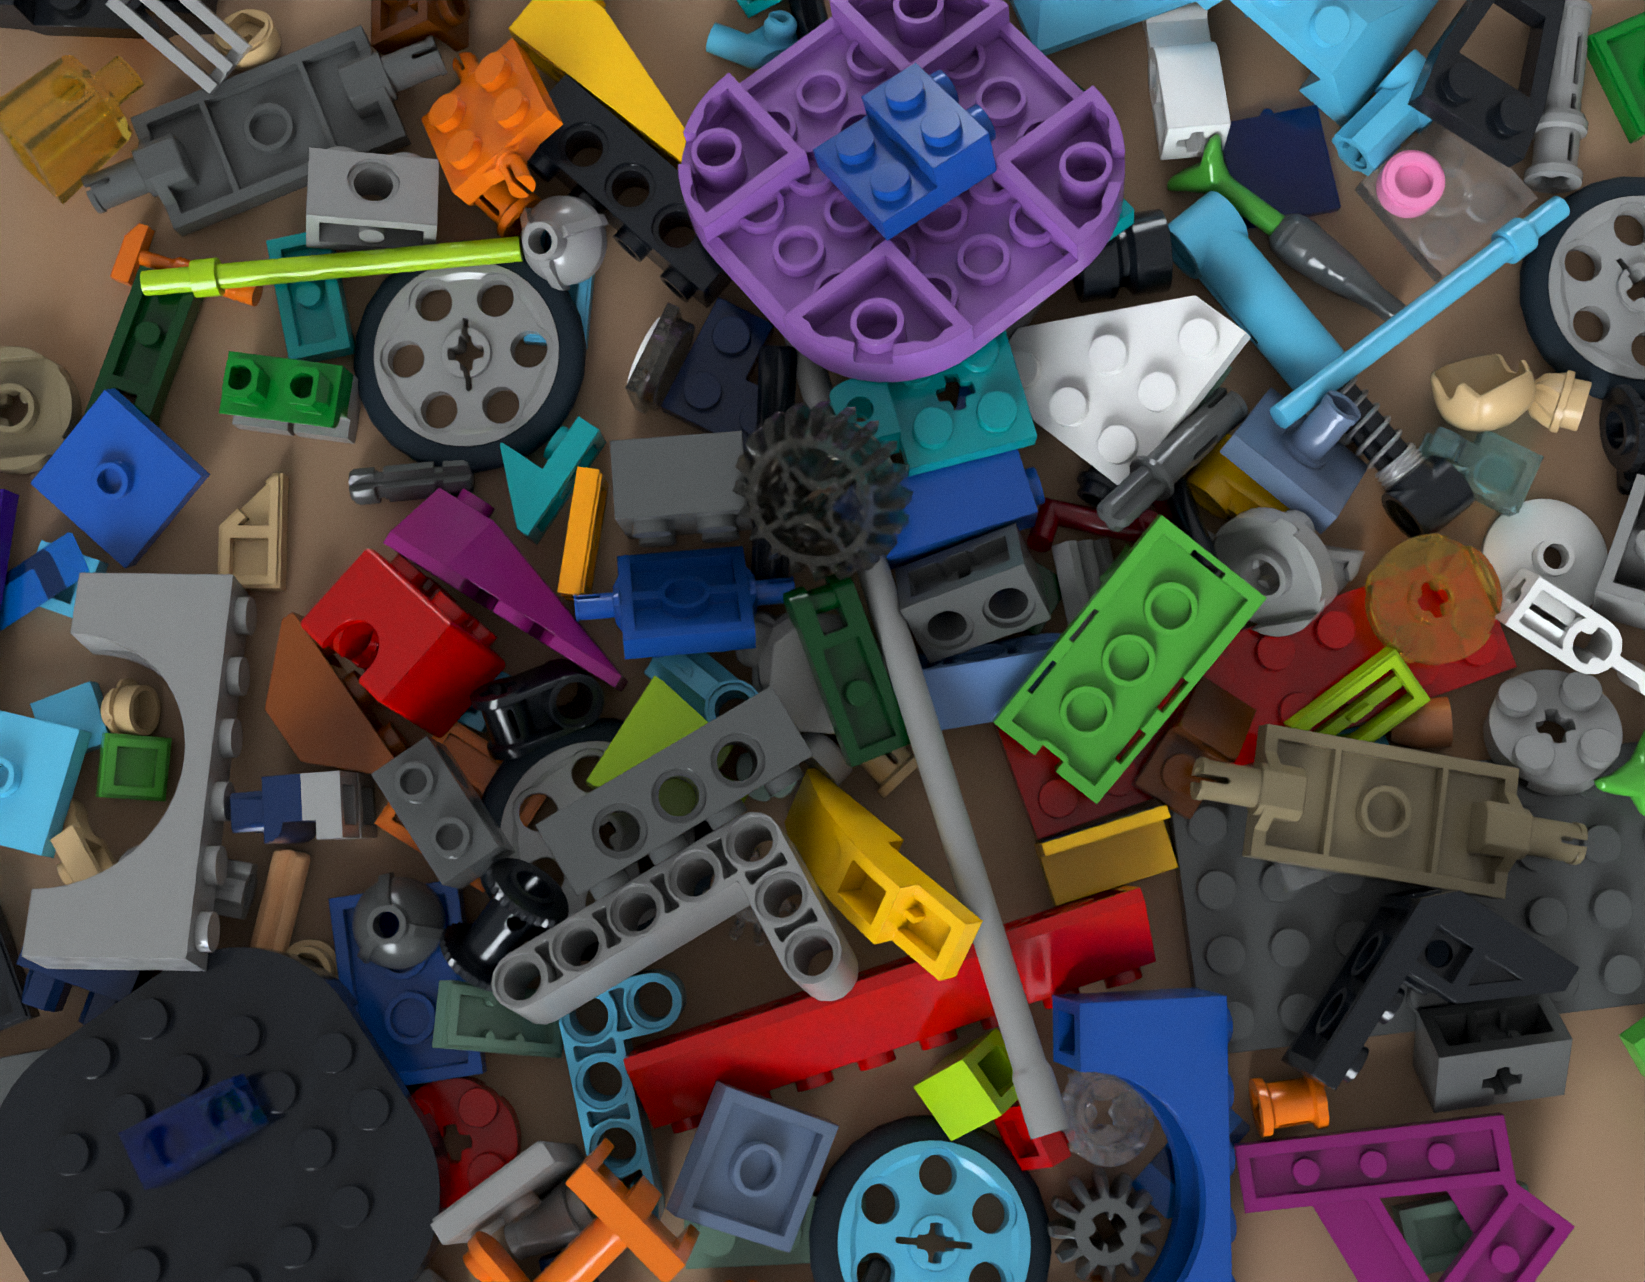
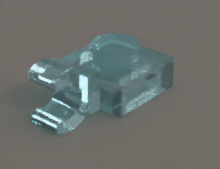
M1440 426L1436 429L1434 435L1426 433L1419 447V453H1423L1422 457L1427 459L1432 455H1437L1451 463L1469 483L1474 493L1475 501L1508 517L1519 513L1544 456L1492 431L1478 433L1472 443L1459 434Z

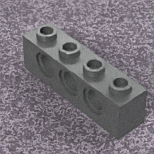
M770 686L535 825L576 896L590 890L597 901L631 880L625 870V867L648 854L653 864L657 865L689 846L690 844L683 833L702 821L707 820L714 831L747 811L741 800L744 796L763 785L768 794L772 796L804 777L798 764L813 756L775 690ZM737 745L744 748L750 754L752 771L746 780L731 781L721 774L717 765V757L723 747ZM670 779H681L692 786L696 801L694 808L689 814L673 816L661 807L658 794L664 782ZM624 813L636 822L638 838L634 846L629 850L613 851L607 848L601 841L599 835L600 823L608 815Z

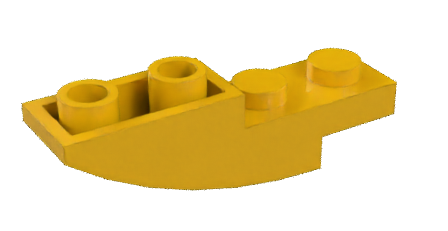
M816 768L807 769L784 824L788 837L799 850L817 886L849 922L874 945L892 940L938 981L956 977L983 920L899 853L904 839Z

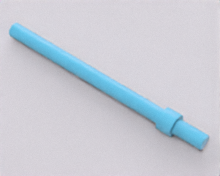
M1553 196L1525 218H1513L1495 231L1491 236V243L1272 406L1270 408V415L1274 422L1281 428L1286 429L1321 403L1322 398L1328 391H1337L1505 263L1515 264L1537 248L1538 239L1569 216L1570 209L1566 201L1559 196Z

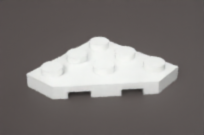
M1196 295L1020 327L1017 328L1009 339V343L1032 420L1116 485H1119L1130 475L1129 465L1136 457L1148 456L1187 417L1191 416L1251 337L1232 321Z

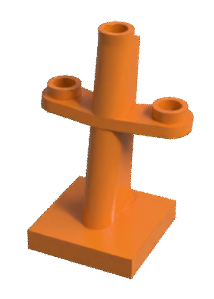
M605 1137L565 1182L596 1217L532 1282H593L627 1247L661 1282H670L686 1265L700 1232L690 1223L676 1237L652 1213L662 1196L656 1187L643 1175L628 1189L603 1163L615 1147ZM477 1231L468 1240L467 1246L469 1250L463 1255V1262L472 1275L480 1282H531L503 1246L492 1236L483 1231Z

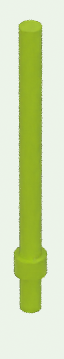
M514 236L221 263L220 259L216 257L190 260L189 267L141 271L140 284L145 296L193 292L196 298L223 296L225 289L523 262L521 237Z

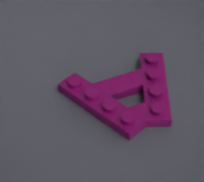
M1500 1112L1234 1143L1245 1213L1313 1206L1358 1282H1431L1380 1198L1442 1191L1448 1192L1473 1234L1437 1282H1535L1575 1227L1517 1184L1505 1117Z

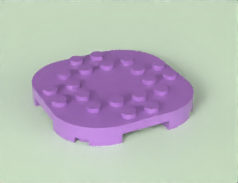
M829 0L832 17L739 83L730 73L726 74L703 96L688 119L683 132L686 143L682 162L678 164V178L695 233L711 257L780 333L801 354L831 372L863 381L900 382L931 376L957 365L976 353L1081 273L1101 253L1117 226L1124 198L1125 145L1120 124L1113 109L1094 85L1083 92L1009 22V5L1003 0ZM916 62L928 75L938 69L942 70L953 83L959 97V104L965 110L977 104L986 112L996 132V139L991 144L997 171L887 241L818 168L813 149L867 116L861 96Z

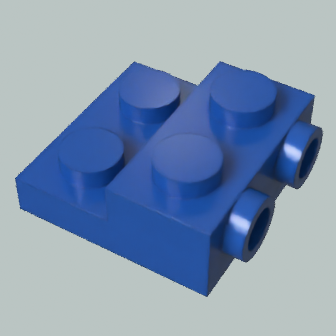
M916 62L861 96L867 116L813 149L818 168L887 241L997 171L991 144L996 139V132L986 112L977 104L965 110L959 104V97L953 83L942 70L938 69L928 75Z

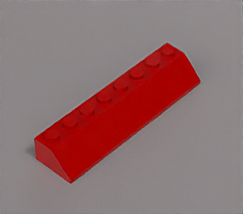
M1121 885L1003 924L1028 1004L1042 1000L1044 1009L1053 1008L1052 995L1080 993L1079 987L1100 980L1104 981L1106 989L1139 980L1143 977L1140 967L1156 962L1146 904L1140 887ZM972 943L956 977L938 981L908 955L858 972V979L853 989L843 998L834 1001H820L802 990L637 1045L623 1061L627 1074L653 1128L656 1129L671 1124L673 1133L676 1134L699 1126L717 1080L772 1099L770 1090L794 1082L798 1092L830 1083L835 1080L832 1072L833 1069L857 1062L859 1071H866L888 1064L897 1059L894 1049L917 1041L922 1051L943 1046L958 1039L956 1028L977 1021L981 1022L983 1030L996 1028L999 1025Z

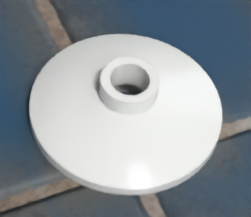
M1533 499L1507 509L1491 524L1481 546L1480 568L1485 586L1495 601L1499 599L1520 568L1524 567L1548 580L1587 607H1590L1593 604L1595 590L1608 553L1599 529L1581 510L1558 500ZM1547 547H1552L1559 552L1561 564L1558 569L1550 568L1545 563L1543 554ZM1533 604L1529 607L1530 610L1547 621L1551 618L1550 615Z

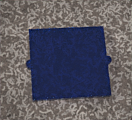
M1317 105L1273 113L1271 109L1267 108L1261 112L1260 116L1231 122L1223 149V156L1229 174L1235 180L1284 216L1291 213H1300L1306 217L1336 212L1341 208ZM1242 217L1247 229L1256 228Z

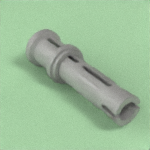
M1565 0L1546 105L1533 136L1532 165L1524 172V185L1533 191L1556 194L1574 191L1581 187L1583 182V172L1577 166L1580 140L1586 137L1589 125L1584 113L1581 112V97L1585 77L1588 31L1593 9L1592 5L1584 0Z

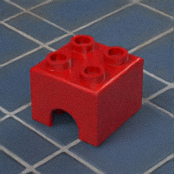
M366 549L301 621L302 628L323 649L327 646L330 647L342 658H347L356 667L362 668L365 671L359 678V683L378 702L437 738H442L472 705L470 700L472 692L480 686L493 681L505 668L504 660L490 648L498 637L472 614L466 613L456 604L457 600L431 577L423 574L400 553L390 562L377 551Z

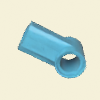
M1417 49L1410 52L1386 76L1374 91L1376 95L1332 138L1331 141L1338 151V157L1353 171L1362 172L1369 177L1415 131L1420 134L1433 122L1432 119L1408 105V101L1426 61V58Z
M707 653L652 658L644 671L645 676L652 680L654 675L663 680L708 722L719 717L722 705L728 700L735 698L748 700L758 694L752 685L739 680Z

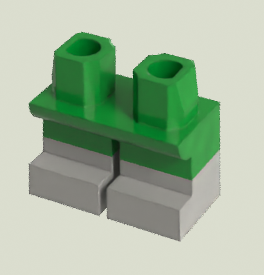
M229 351L219 413L234 415L232 424L235 427L243 430L294 436L295 433L299 437L355 444L361 407L358 378L343 365Z

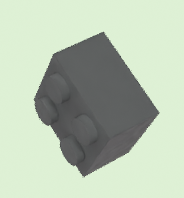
M742 431L610 441L615 520L628 539L639 540L640 547L658 548L673 546L677 544L676 536L702 534V542L706 543L732 542L740 539V531L753 530L748 455Z

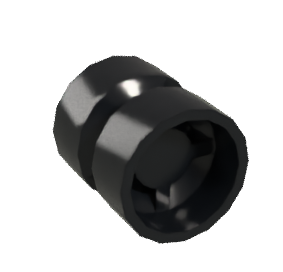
M1160 209L1134 212V224L1110 240L1094 261L1073 278L1075 292L1081 303L1114 299L1121 287H1126L1133 296L1169 291L1173 277V257L1170 232L1164 212Z

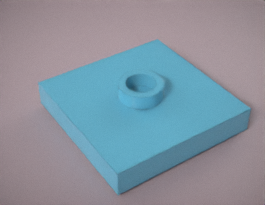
M0 710L1 846L54 858L56 850L50 839L62 832L91 732Z

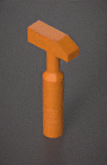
M139 223L124 236L110 277L116 282L132 287L140 265L155 270L189 267L190 260L183 257L171 259L148 251L155 231L149 226ZM263 286L225 289L223 297L255 307L262 297Z

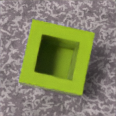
M997 1028L948 1054L913 1086L951 1141L1002 1116L1018 1100L1012 1081L1013 1069L1002 1034Z

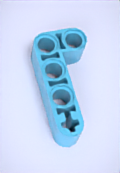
M650 969L637 972L595 997L605 1004L608 1011V1022L603 1030L590 1031L585 1029L576 1017V1009L560 1018L559 1026L586 1155L588 1156L603 1141V1135L606 1130L611 1128L627 1130L636 1142L635 1154L627 1159H617L609 1154L603 1163L617 1178H620L619 1180L625 1186L624 1177L633 1174L639 1169L642 1170L643 1174H636L630 1187L643 1175L656 1187L662 1196L652 1213L660 1220L665 1209V1196L649 1120L627 1074L623 1059L633 1050L631 1038L660 1032L670 1027L678 1019L687 1003V994L682 980L675 973L665 969ZM657 982L664 985L670 991L672 1008L669 1014L663 1017H653L642 1010L639 1003V993L645 984ZM598 1062H607L614 1065L622 1076L620 1092L614 1095H604L597 1092L590 1082L592 1065Z

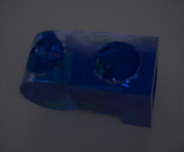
M239 1074L221 1081L118 1134L144 1189L148 1190L164 1187L183 1177L190 1170L221 1154V1150L252 1135L265 1127L269 1122L245 1074Z

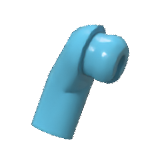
M776 10L768 14V18L764 21L763 26L749 34L715 22L707 39L706 52L750 69H760L797 42L796 19L786 11Z

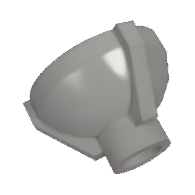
M552 196L540 201L533 208L525 207L520 216L522 252L530 268L537 275L547 280L551 288L562 291L570 290V285L584 282L597 272L604 260L607 249L605 226L609 225L604 214H598L589 203L573 196ZM545 230L548 231L552 240L551 247L547 252L542 248L540 242L541 235Z

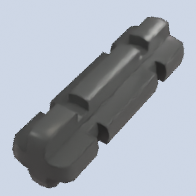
M455 460L443 461L442 467H435L434 461L389 465L383 467V472L375 471V467L357 468L350 471L348 483L351 499L359 505L381 503L382 497H386L390 502L427 499L438 488L452 496H458L462 489L472 493L474 491L475 479L474 473H472L467 461Z

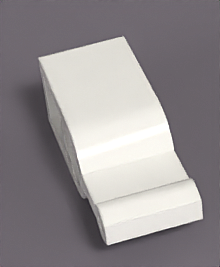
M1193 2L1143 20L1142 26L1145 31L1149 56L1148 84L1160 160L1203 157L1205 144L1216 134L1221 137L1223 150L1231 126L1219 51L1217 44L1211 42L1207 10L1202 8L1197 2Z
M1521 567L1494 604L1495 611L1492 617L1572 669L1584 674H1599L1609 668H1613L1617 671L1620 681L1645 695V666L1635 660H1626L1620 656L1622 652V637L1619 630L1609 620L1548 580ZM1533 604L1550 615L1551 618L1547 621L1530 610L1529 607ZM1581 631L1586 634H1592L1589 644L1584 649L1579 646H1573L1576 635Z

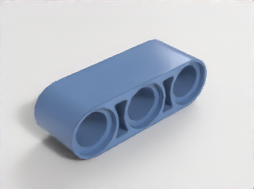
M1043 633L988 642L974 647L965 653L953 655L931 664L924 653L917 654L941 730L993 722L995 715L1062 633ZM1053 660L1042 672V674L1038 677V679L1034 682V684L1030 687L1029 690L1033 691V689L1037 686V684L1041 681L1045 674L1050 670V668L1055 663Z

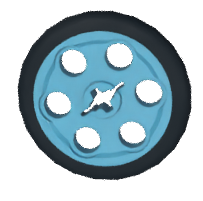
M933 1115L906 1116L879 1125L852 1143L829 1170L816 1197L809 1230L810 1268L815 1282H858L856 1273L861 1259L867 1254L878 1253L889 1263L891 1271L889 1282H969L972 1269L982 1262H988L998 1270L1001 1282H1047L1052 1254L1051 1238L1047 1231L1049 1218L1039 1187L1029 1171L1021 1170L1011 1151L997 1136L978 1127L951 1141ZM931 1155L942 1157L951 1168L952 1178L950 1185L944 1192L938 1195L929 1193L922 1186L919 1177L921 1164ZM875 1184L887 1187L892 1192L895 1200V1209L892 1216L881 1224L869 1221L861 1208V1199L864 1192ZM984 1194H992L998 1198L1004 1209V1220L1001 1226L992 1233H985L980 1230L974 1223L972 1216L976 1200ZM930 1223L935 1224V1234L937 1236L946 1237V1241L965 1242L967 1248H945V1251H937L934 1253L933 1263L928 1262L929 1256L926 1250L917 1249V1245L896 1243V1238H917L918 1235H926L929 1233Z

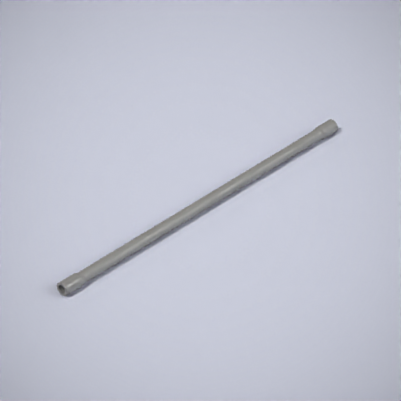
M784 337L786 346H790V347L795 348V347ZM796 349V379L960 902L983 920L973 940V945L1013 1069L1012 1081L1030 1139L1070 1128L1071 1125L1053 1069L1047 1062L909 626L900 611L896 585L857 463L842 459L838 452L829 419V411L831 409L829 393L833 387L828 371L809 360Z

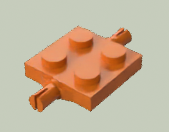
M511 38L498 51L484 57L480 63L475 54L471 52L459 53L458 55L462 63L455 57L452 67L459 78L460 84L450 93L439 97L432 105L430 111L421 118L452 192L469 206L490 187L503 180L506 181L510 194L515 198L529 196L525 187L533 193L536 182L527 167V161L539 145L564 124L529 53Z

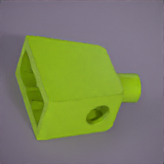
M654 675L587 778L585 785L593 790L597 789L709 722L663 680ZM733 745L725 746L719 751L717 757L718 769H720L731 752ZM721 772V774H722L725 778H727V779H729V780H731V781H734L733 779H731L730 777L726 776L725 774H723V773ZM670 779L664 782L659 789L658 798L660 805L668 814L684 816L689 814L694 808L696 796L688 782L681 779ZM748 795L741 798L743 803L747 799Z

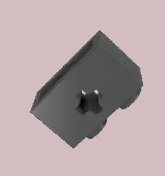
M1548 993L1419 1009L1416 1016L1412 1065L1434 1113L1560 1096L1565 1094L1573 1039Z

